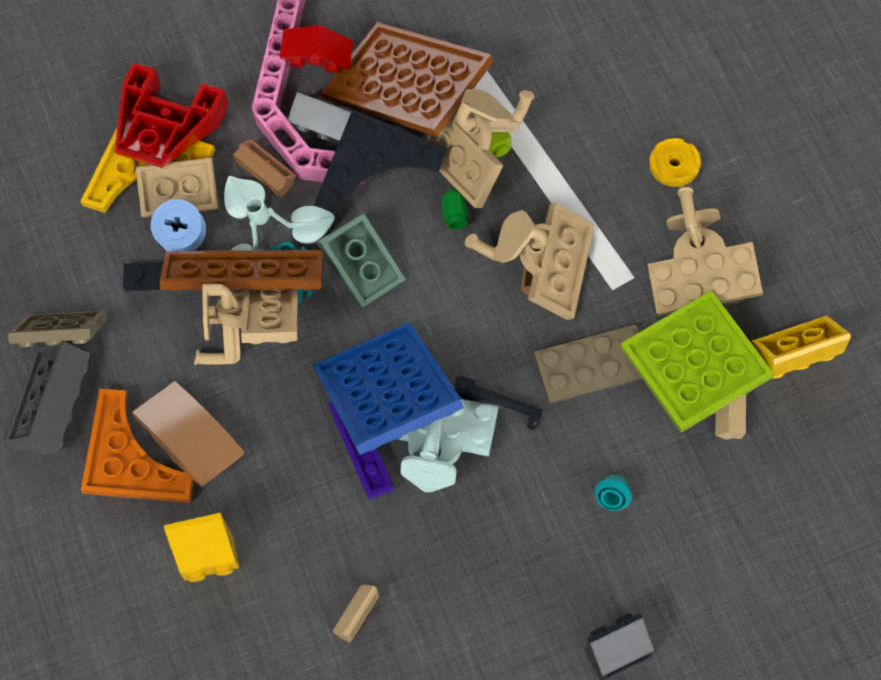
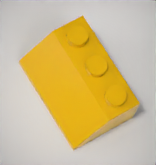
M826 315L753 340L752 343L774 373L773 378H780L787 372L806 369L810 364L819 361H829L835 356L844 353L851 336L848 331Z

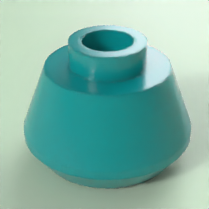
M619 475L605 477L594 489L596 501L607 510H623L629 506L632 499L627 480Z

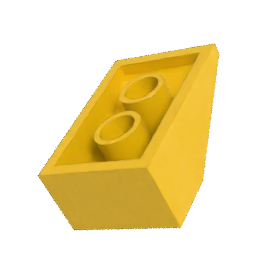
M221 513L164 525L178 570L184 580L197 582L204 580L207 575H228L233 572V569L239 568L234 536Z

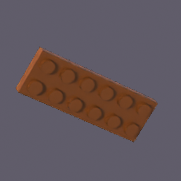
M323 250L166 251L160 277V289L203 291V284H222L228 287L230 291L234 289H250L253 291L260 289H321Z

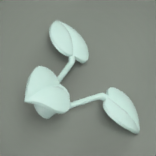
M229 176L224 191L226 210L232 217L237 219L248 216L253 237V246L239 244L230 251H263V249H257L258 237L256 226L265 224L269 216H272L286 227L293 228V237L302 244H312L322 239L335 221V216L329 211L315 206H304L292 213L291 219L293 223H289L276 214L272 208L267 209L264 203L265 190L259 183Z

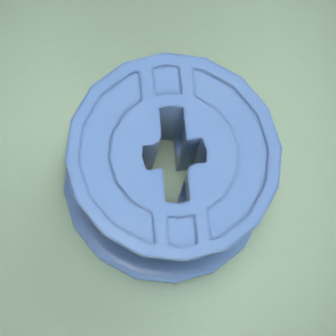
M172 199L162 203L155 210L151 218V231L154 239L166 251H195L202 244L206 236V223L203 216L192 203L182 199ZM181 222L182 225H183L185 228H187V229H181V228H179V230H178V232H177V231H176L172 226H170V225L179 226V223Z

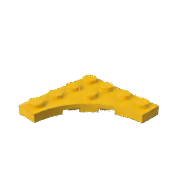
M117 128L80 201L82 206L103 213L107 212L112 202L125 188L137 180L136 167L150 165L115 154ZM199 141L171 162L212 158L215 152L214 145Z

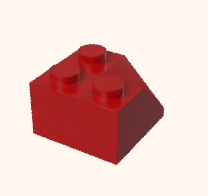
M321 25L284 29L279 58L289 62V66L295 68H303L304 65L309 64L321 66L325 72L337 74L339 70L350 69L353 40Z

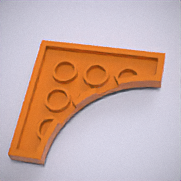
M100 389L81 492L89 495L191 503L194 480L186 472L177 471L155 462L135 440L127 414V391Z

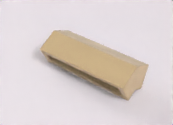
M746 394L716 412V436L728 440L732 438L742 439L746 434Z

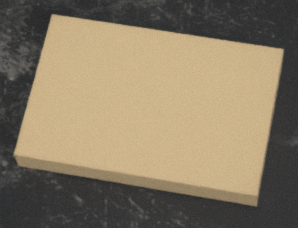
M212 158L171 162L163 168L153 165L136 167L142 218L152 217L155 210L162 203L172 199H182L190 202L198 211L219 209Z

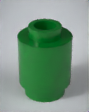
M449 190L440 198L443 221L450 230L463 229L467 226V221L469 220L466 198L458 190Z

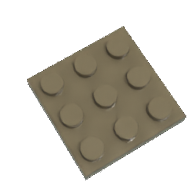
M106 310L28 314L8 333L9 344L18 343L19 347H29L35 345V342H45V345L49 346L58 345L62 341L72 340L73 344L87 343L106 322Z

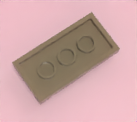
M632 325L535 351L534 358L549 404L642 379L621 349L622 342L639 333L637 326Z

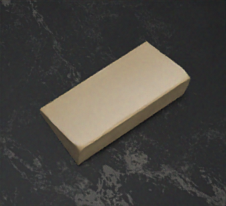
M360 586L333 629L335 635L348 643L353 640L379 598L378 590L375 586Z

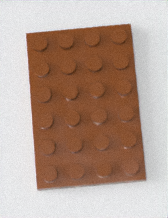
M377 22L352 53L350 69L339 70V73L333 77L321 94L325 99L339 105L438 136L459 109L465 90H473L494 60L492 55Z

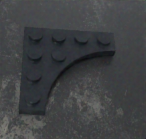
M352 109L314 206L338 215L347 198L361 183L390 169L413 167L439 173L448 149Z

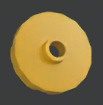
M670 138L659 142L651 152L649 159L650 171L654 178L663 185L670 187H681L691 183L697 177L701 165L700 154L696 147L691 143L689 145L679 138ZM671 163H677L678 166H672Z

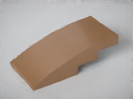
M176 381L132 412L135 419L151 433L152 438L168 452L171 460L201 487L245 454L243 449L210 413Z

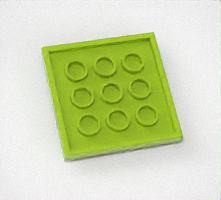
M712 290L621 343L622 351L680 432L692 427L774 376L772 370Z

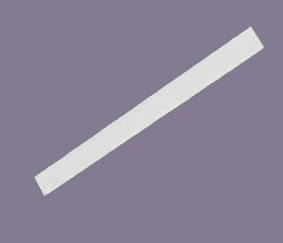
M487 71L473 90H482L489 93L513 115L514 107ZM522 120L518 129L509 132L511 135V147L551 204L558 203L594 224L588 256L610 288L614 290L634 279L632 273Z

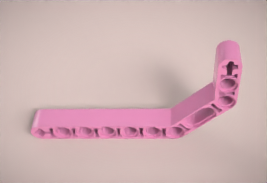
M278 0L252 110L257 126L294 174L303 180L323 182L328 170L325 167L330 165L335 151L309 148L280 111L290 66L289 62L279 58L280 51L277 50L281 49L283 29L300 27L306 0ZM284 130L294 141L295 145L292 147L283 146L274 132ZM303 162H309L306 165H300Z

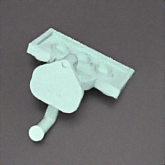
M461 399L464 406L463 409L456 411L451 416L436 420L424 428H419L403 435L398 440L408 441V451L411 456H406L402 459L401 475L424 492H433L454 485L457 470L452 464L459 459L462 451L489 456L499 406Z

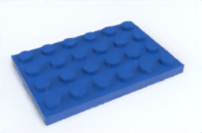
M410 322L313 364L316 374L359 455L373 451L392 440L400 439L407 433L424 428L430 423L443 417L451 416L456 411L464 408L461 398Z

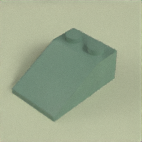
M364 213L356 216L316 242L320 250H323V255L361 308L406 280Z

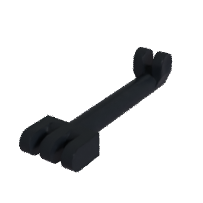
M464 376L456 378L455 391L458 395L469 399L473 395L528 415V429H537L543 409L475 385V380Z

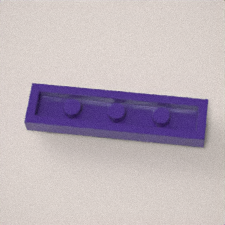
M328 402V407L368 500H373L394 491L377 448L359 455L332 402Z

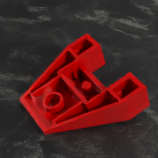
M132 63L122 84L115 154L163 168L220 126L229 107L226 92L224 89L201 83L190 107L156 98L161 87L156 69Z

